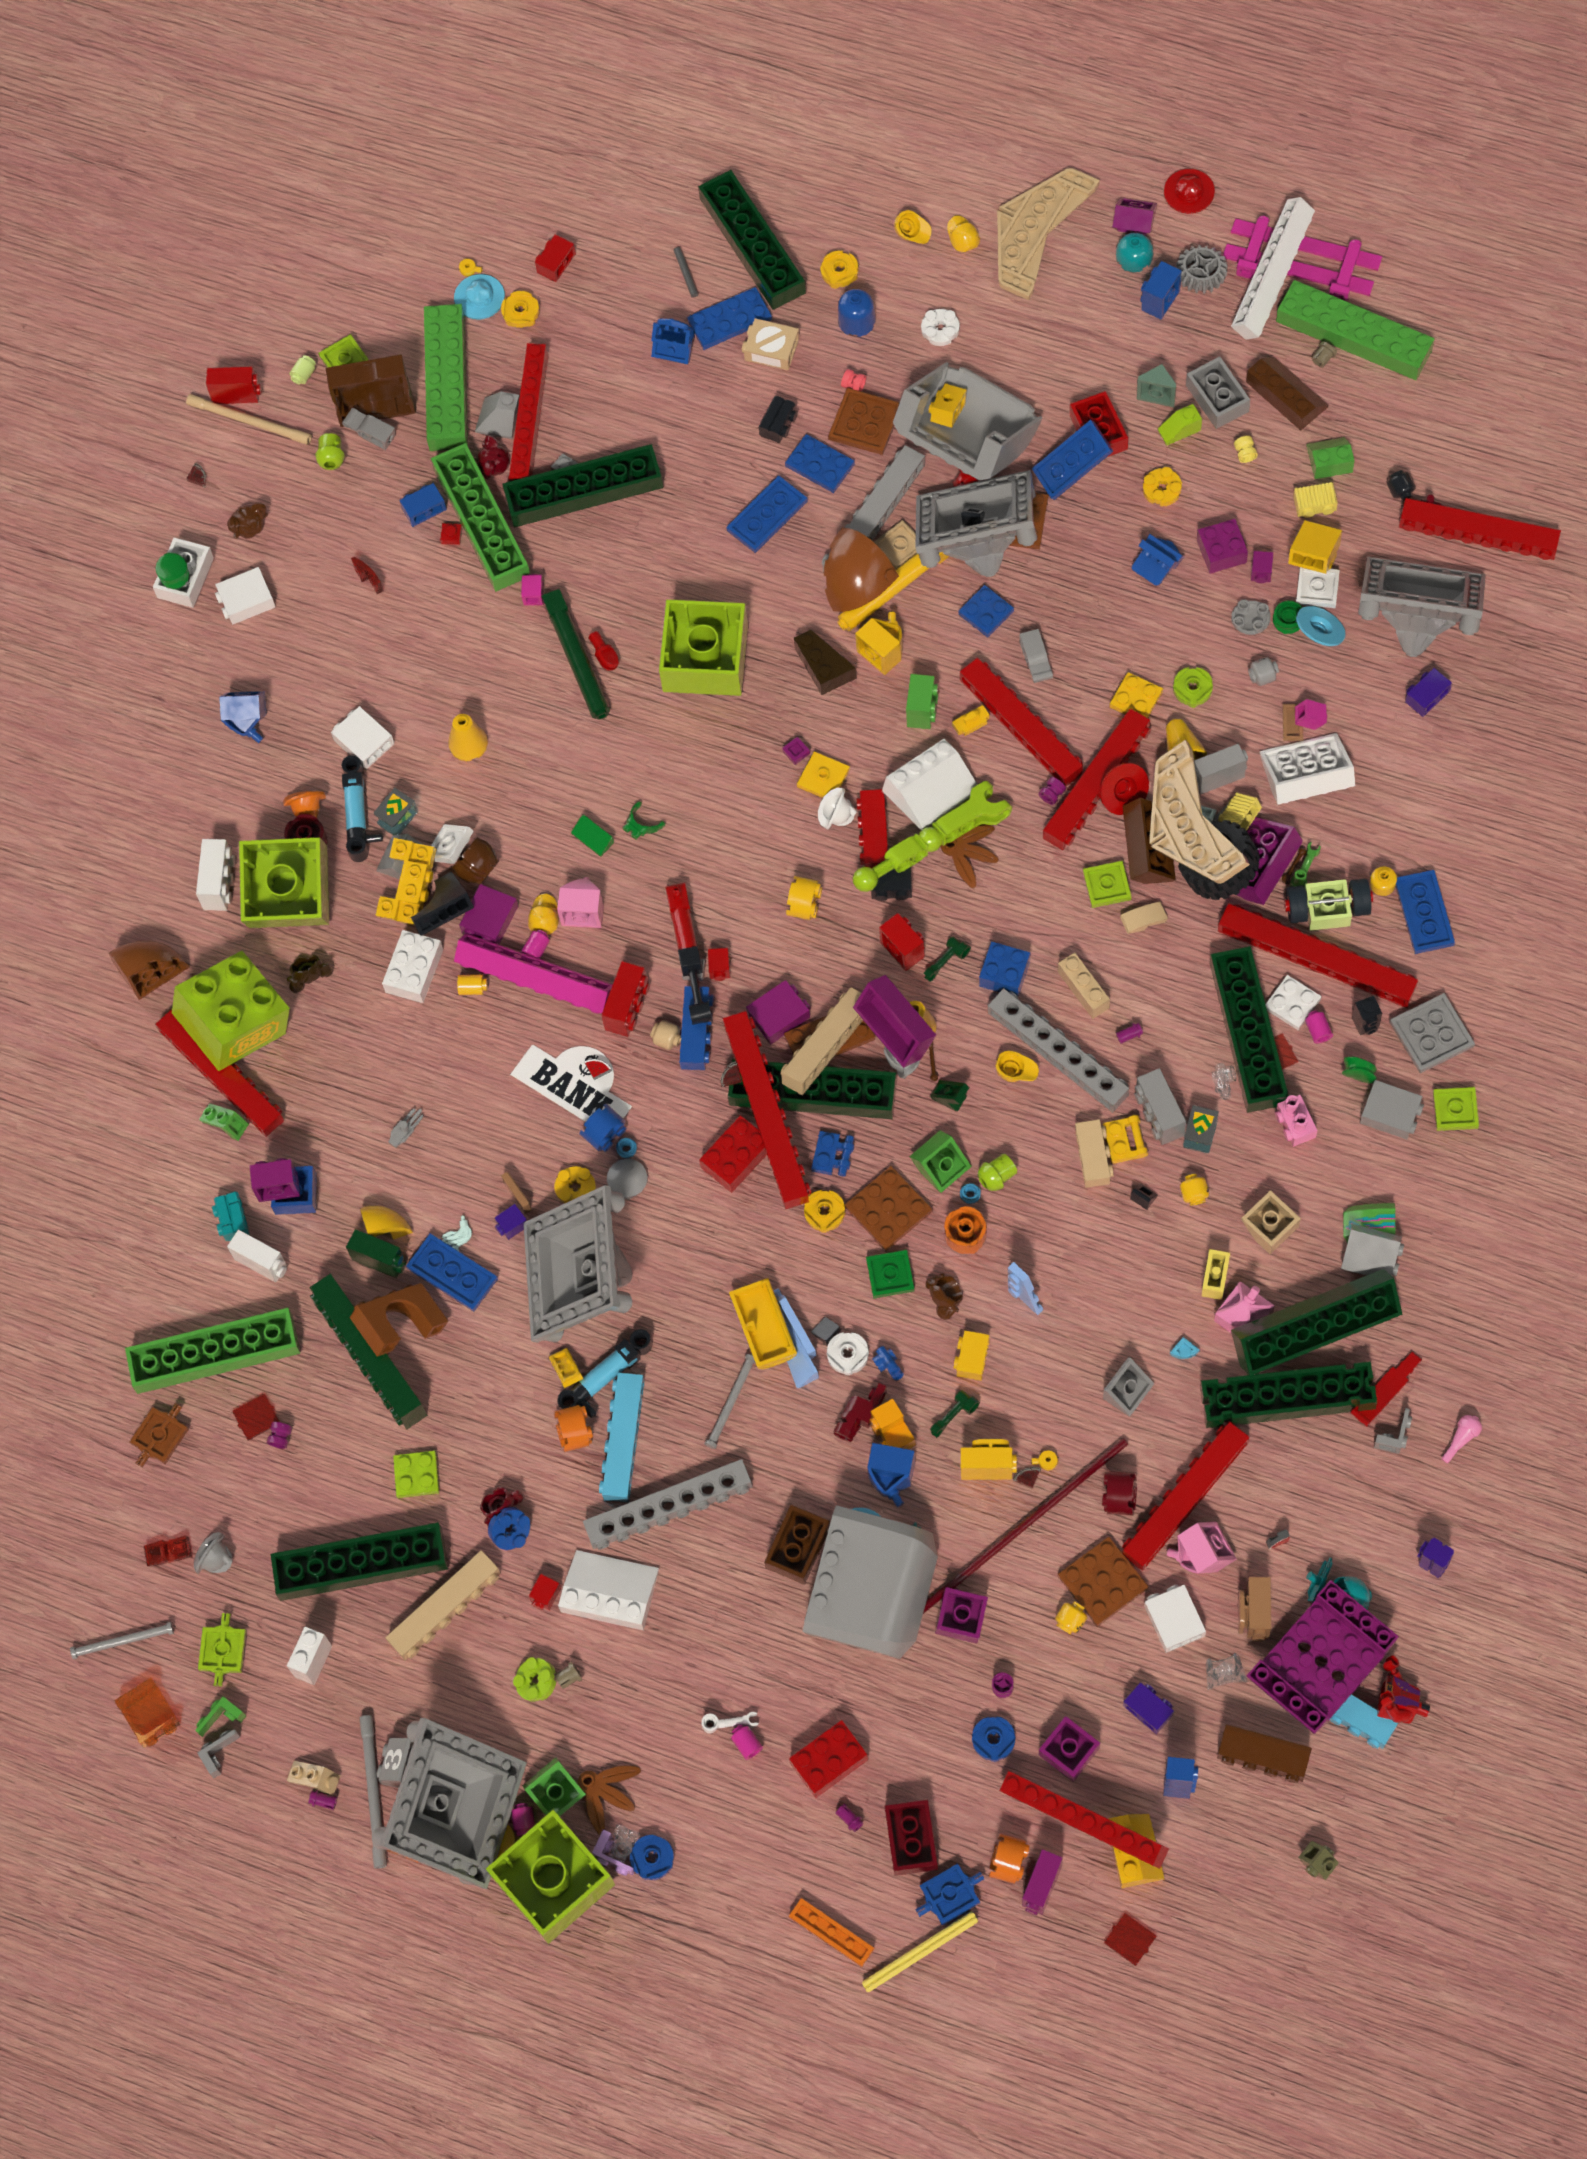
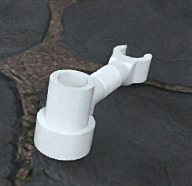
M750 1712L742 1717L720 1720L714 1714H706L702 1718L701 1726L706 1733L710 1734L719 1728L743 1725L755 1728L759 1723H751L749 1721L750 1717L757 1716L756 1712ZM712 1723L714 1726L707 1727L706 1724Z

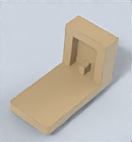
M294 1761L287 1781L293 1784L312 1787L327 1795L334 1796L341 1775L326 1767Z

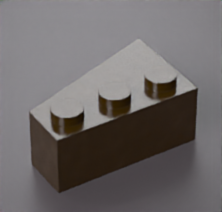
M809 630L794 637L795 650L821 695L857 679L856 668L815 632Z

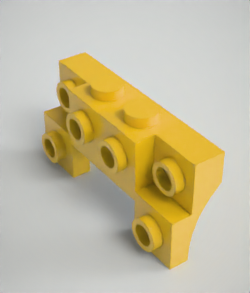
M393 839L389 857L404 861L395 899L380 896L375 916L415 926L411 917L419 913L423 909L424 902L428 900L429 892L427 889L433 879L432 868L437 851L435 847L417 844L408 840Z

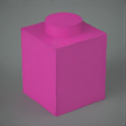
M537 574L523 575L521 591L523 605H543L541 597L543 595L542 576Z
M1306 699L1295 706V725L1316 730L1327 723L1326 704Z

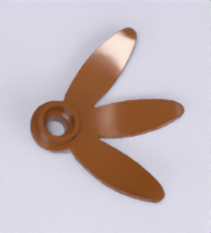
M991 825L977 826L944 846L941 844L942 852L952 856L959 875L971 888L976 887V879L973 869L964 855L985 863L998 862V858L990 851L969 844L993 833L995 828ZM954 844L953 847H948L947 845Z
M617 1766L604 1770L599 1774L593 1771H585L578 1777V1785L586 1792V1805L590 1821L598 1834L605 1830L604 1811L599 1796L620 1809L627 1811L635 1810L634 1804L627 1796L606 1784L625 1781L637 1776L641 1772L639 1767ZM587 1778L592 1779L589 1785L584 1783Z

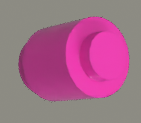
M528 1803L515 1805V1809L511 1812L513 1829L517 1837H522L535 1826L533 1807H528Z

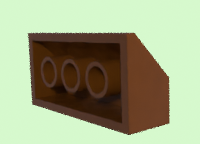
M1274 357L1261 358L1247 370L1246 383L1300 431L1329 406Z
M1138 798L1124 805L1123 818L1130 880L1143 884L1176 881L1174 860L1153 849L1152 845L1149 844L1152 801Z
M1226 1724L1217 1758L1227 1765L1233 1766L1236 1763L1243 1765L1242 1768L1248 1771L1258 1769L1264 1771V1774L1267 1776L1277 1777L1279 1775L1286 1777L1285 1780L1298 1783V1781L1303 1782L1312 1748Z

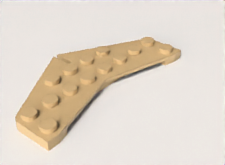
M1068 168L999 207V211L997 210L998 283L1002 289L1026 300L1030 299L1034 291L1047 235L1096 191L1100 180L1073 168Z
M1184 740L1156 761L1149 844L1158 852L1215 883L1221 884L1250 864L1246 856L1202 815L1193 751L1189 743Z

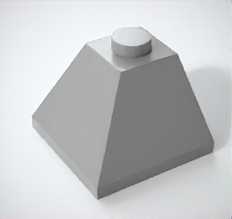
M498 392L486 397L475 433L512 439L516 428L520 396L518 394Z

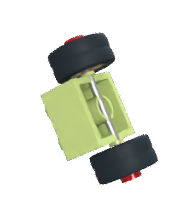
M1346 879L1305 884V888L1302 885L1287 887L1284 908L1285 912H1288L1290 923L1308 921L1310 931L1348 927L1351 925L1352 914L1353 916L1371 914L1373 892L1370 890L1367 879L1351 880L1349 882V894Z

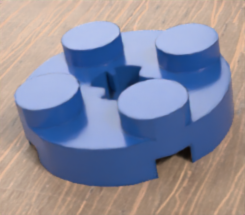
M506 1507L500 1510L502 1512L498 1516L494 1515L488 1526V1535L492 1542L503 1550L523 1547L530 1531L529 1517L515 1507ZM510 1524H513L510 1532L505 1531L506 1528L510 1527Z
M987 1717L976 1724L973 1729L972 1744L980 1757L997 1762L1009 1756L1013 1751L1016 1738L1014 1729L1007 1720L1001 1717ZM990 1734L993 1736L998 1734L1000 1737L998 1740L1000 1741L997 1744H991L988 1742L990 1740L988 1736Z
M646 1835L636 1841L630 1853V1863L634 1872L642 1879H661L673 1868L674 1852L668 1841L656 1835ZM648 1853L658 1854L655 1863H651V1861L648 1863L646 1861V1858L649 1857Z

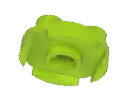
M1198 667L1196 669L1184 668L1175 676L1173 693L1181 703L1195 708L1205 703L1211 697L1213 691L1212 678L1204 669ZM1192 683V685H1193L1194 683H1196V684H1197V687H1196L1197 689H1196V690H1191V689H1189V687H1190L1189 684Z
M530 1657L518 1669L513 1679V1685L516 1687L518 1694L525 1700L531 1702L543 1701L555 1689V1668L546 1660ZM539 1675L537 1677L539 1682L537 1684L533 1683V1678Z

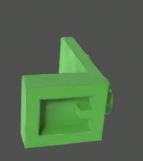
M211 1103L205 1108L199 1119L202 1123L221 1128L232 1139L239 1141L249 1125L235 1111Z
M222 1697L212 1704L210 1713L198 1721L195 1731L203 1737L222 1713L232 1722L236 1719L240 1723L245 1719L246 1715L225 1697Z

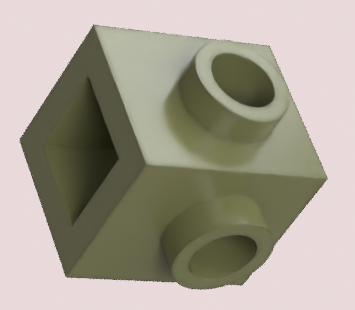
M1311 1841L1298 1857L1306 1866L1305 1871L1314 1878L1319 1876L1324 1880L1328 1878L1339 1864L1333 1857L1335 1853L1326 1845L1321 1846L1314 1841Z

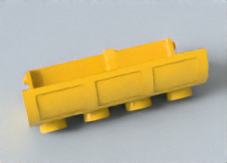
M768 1278L729 1292L758 1369L774 1367L793 1359L797 1355Z

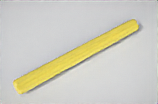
M969 1912L865 1979L862 1982L863 1987L867 1992L877 1988L978 1922L976 1915L973 1912Z

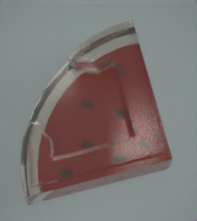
M195 463L187 476V481L205 488L207 483L206 474L202 467Z
M736 1061L729 1064L721 1076V1087L741 1083Z
M1034 1466L1025 1468L1014 1476L1013 1481L1033 1489L1041 1468Z

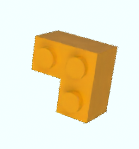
M893 1398L871 1411L870 1422L872 1425L870 1426L876 1436H881L884 1441L881 1443L882 1445L910 1449L916 1445L915 1438L905 1424L904 1416Z

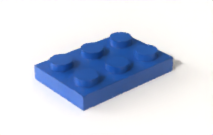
M807 434L785 462V467L832 493L837 490L855 465V461Z

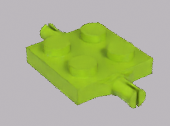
M222 1613L221 1626L203 1627L198 1670L215 1673L213 1686L216 1687L223 1686V1674L242 1673L247 1631L230 1627L231 1614Z

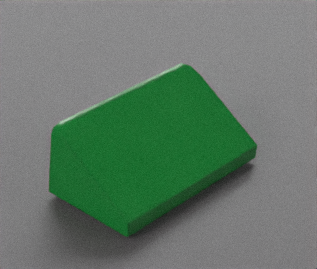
M584 814L571 832L574 837L600 857L614 844L613 837Z

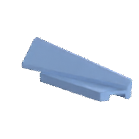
M778 1288L774 1290V1294L797 1355L787 1361L796 1387L801 1388L819 1378L818 1371L811 1359L816 1357V1351L786 1297L781 1294Z

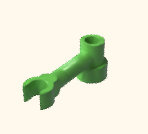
M1312 842L1308 844L1307 855L1300 870H1297L1292 877L1290 887L1302 885L1305 888L1307 872L1313 859L1320 853V845L1317 850H1312Z

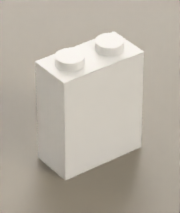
M259 567L215 584L218 592H215L218 603L223 602L224 608H221L225 619L230 618L232 625L275 608L272 596Z
M360 706L356 710H352L347 715V718L341 723L336 724L331 731L333 740L349 755L358 757L365 770L394 745L392 735Z
M240 1230L236 1232L227 1246L234 1260L274 1282H277L286 1273L287 1264L279 1251Z
M1178 1585L1171 1586L1166 1590V1593L1161 1595L1159 1593L1152 1594L1147 1597V1601L1144 1603L1145 1610L1165 1653L1201 1639L1206 1635V1630L1185 1585L1180 1587Z
M304 1627L289 1659L287 1668L295 1678L315 1685L332 1648L331 1643L324 1634Z

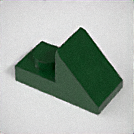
M939 1080L930 1098L958 1112L967 1097L966 1093L970 1087L962 1082Z

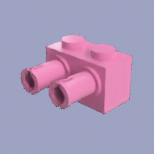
M1301 1095L1288 1096L1285 1101L1277 1104L1276 1119L1279 1124H1283L1285 1128L1283 1130L1284 1136L1287 1141H1291L1293 1147L1316 1138L1317 1128Z

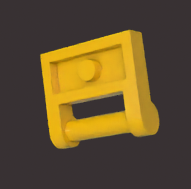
M1138 1115L1103 1123L1106 1129V1142L1109 1146L1112 1164L1148 1156V1150L1144 1147L1139 1127L1140 1118ZM1131 1126L1136 1145L1135 1151L1130 1150L1125 1127Z

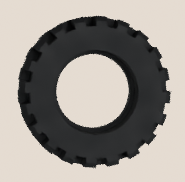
M1220 820L1212 821V824L1246 856L1250 865L1221 884L1215 883L1180 863L1178 867L1190 888L1197 895H1201V897L1206 899L1211 897L1212 900H1220V897L1227 899L1232 894L1237 895L1242 888L1246 889L1249 886L1248 882L1250 880L1253 881L1256 875L1255 871H1258L1260 857L1256 845L1244 828L1236 822L1231 823L1228 820L1220 822Z

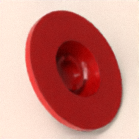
M1183 169L1175 172L1167 179L1164 186V197L1168 205L1174 210L1185 214H1194L1205 210L1212 203L1215 195V187L1211 178L1204 172L1196 169Z
M1122 763L1113 767L1106 774L1101 784L1100 798L1103 806L1113 814L1124 815V805L1138 798L1146 799L1149 791V779L1146 772L1134 763Z

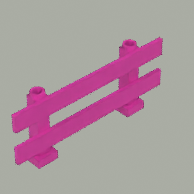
M1260 216L1256 224L1235 218L1231 233L1251 238L1247 249L1226 244L1223 256H1225V259L1238 262L1237 276L1248 279L1253 278L1263 256V253L1260 252L1263 241L1269 242L1275 229L1268 227L1270 222L1268 217ZM1304 236L1298 250L1343 262L1340 273L1292 261L1287 275L1331 286L1330 295L1348 302L1350 291L1370 296L1374 281L1352 276L1355 265L1378 271L1382 256L1360 251L1362 243L1359 240H1351L1349 246L1344 247Z

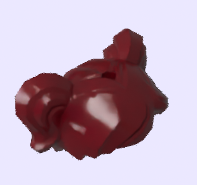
M486 436L485 441L482 442L483 449L477 456V466L481 474L484 475V478L489 479L491 475H501L507 470L509 457L508 452L498 446V441L494 436Z
M498 1487L493 1490V1494L485 1495L480 1505L482 1513L486 1516L484 1523L489 1526L493 1516H498L502 1512L500 1510L506 1507H514V1505L516 1506L521 1503L524 1498L522 1493L518 1490L510 1492L503 1487Z

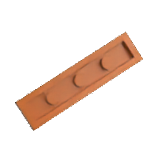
M802 1898L789 1915L790 1919L860 1967L864 1966L875 1949Z

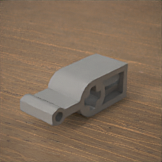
M355 408L350 410L342 422L343 426L352 429L363 439L384 450L388 448L396 436L394 427L374 416L364 415Z
M1039 629L1019 634V642L1033 682L1037 683L1053 678Z

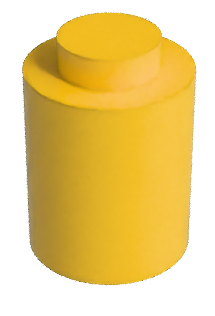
M483 974L458 975V995H483L484 990L488 989L487 978H484Z

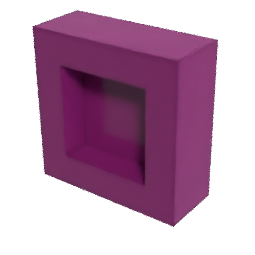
M798 737L782 748V752L794 765L810 754V750Z

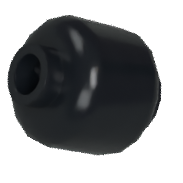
M1400 470L1389 476L1387 486L1394 499L1401 498L1404 501L1405 498L1409 499L1413 496L1412 492L1416 489V485L1409 472Z

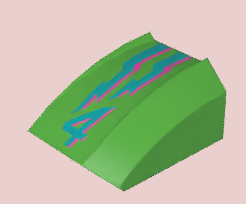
M1395 1203L1364 1204L1349 1207L1343 1213V1236L1348 1243L1352 1224L1395 1235Z

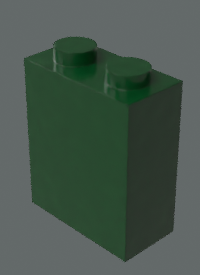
M355 1229L346 1245V1249L353 1261L397 1279L399 1273L402 1274L405 1269L406 1262L400 1247Z

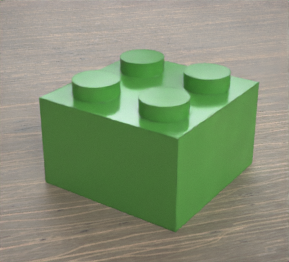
M910 675L906 706L907 727L931 729V723L935 722V709L938 704L939 693L938 684H935L934 676Z

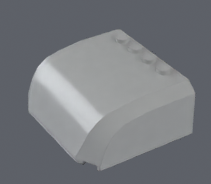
M946 362L904 390L893 423L899 434L913 441L915 445L925 448L932 455L942 458L946 463L961 469L963 473L969 474L978 480L990 479L1024 452L1034 437L1042 421V416L1037 417L1034 414L1035 409L1030 404L971 370L961 366L959 369L949 367V363ZM945 383L967 390L966 404L952 428L930 422L931 413H929V406L931 402L935 401L938 390H941Z
M836 1505L808 1605L803 1633L901 1659L917 1640L938 1555L933 1533L912 1525Z

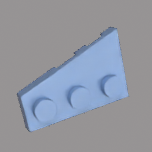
M1013 1262L1008 1267V1291L1014 1298L1017 1299L1019 1297L1034 1313L1039 1315L1043 1311V1307L1037 1303L1039 1298L1033 1292L1032 1282L1029 1276Z

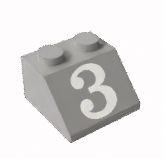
M389 1738L388 1744L385 1743L382 1752L384 1757L383 1765H379L377 1770V1778H379V1782L382 1785L399 1788L411 1749L414 1745V1742H411L408 1738Z

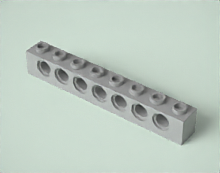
M1003 989L988 1005V1014L1112 1113L1129 1096L1128 1084L1123 1079H1117L1112 1075L1113 1073L1108 1067L1099 1065L1093 1055L1084 1053L1075 1041H1069L1065 1038V1034L1060 1029H1054L1050 1026L1049 1021L1045 1017H1039L1035 1014L1033 1008L1028 1004L1021 1003L1013 992ZM1010 1009H1015L1018 1011L1016 1014L1008 1013ZM1029 1021L1032 1022L1033 1025L1030 1027H1026L1023 1025V1023ZM1041 1034H1046L1049 1037L1047 1039H1041L1038 1036ZM1061 1046L1064 1048V1050L1058 1052L1054 1050V1048ZM1078 1059L1080 1063L1072 1064L1070 1060ZM1092 1071L1096 1075L1093 1077H1089L1086 1075V1073ZM1109 1084L1112 1087L1110 1089H1103L1101 1086Z
M741 1459L583 1521L593 1550L596 1548L601 1550L610 1546L609 1543L614 1541L622 1542L629 1539L632 1534H643L655 1525H666L673 1518H684L690 1514L689 1512L696 1509L698 1511L707 1509L710 1506L709 1504L714 1502H725L732 1495H743L749 1492V1489L752 1488V1483ZM726 1479L734 1481L730 1487H725L722 1484ZM706 1487H712L714 1489V1491L709 1495L703 1493V1490ZM688 1494L694 1496L691 1502L683 1501L684 1496ZM671 1502L674 1504V1507L671 1510L663 1509L664 1504ZM647 1510L654 1511V1515L650 1518L643 1516ZM626 1518L634 1519L633 1524L629 1526L624 1525L623 1522ZM611 1525L614 1527L611 1533L603 1532L606 1526Z

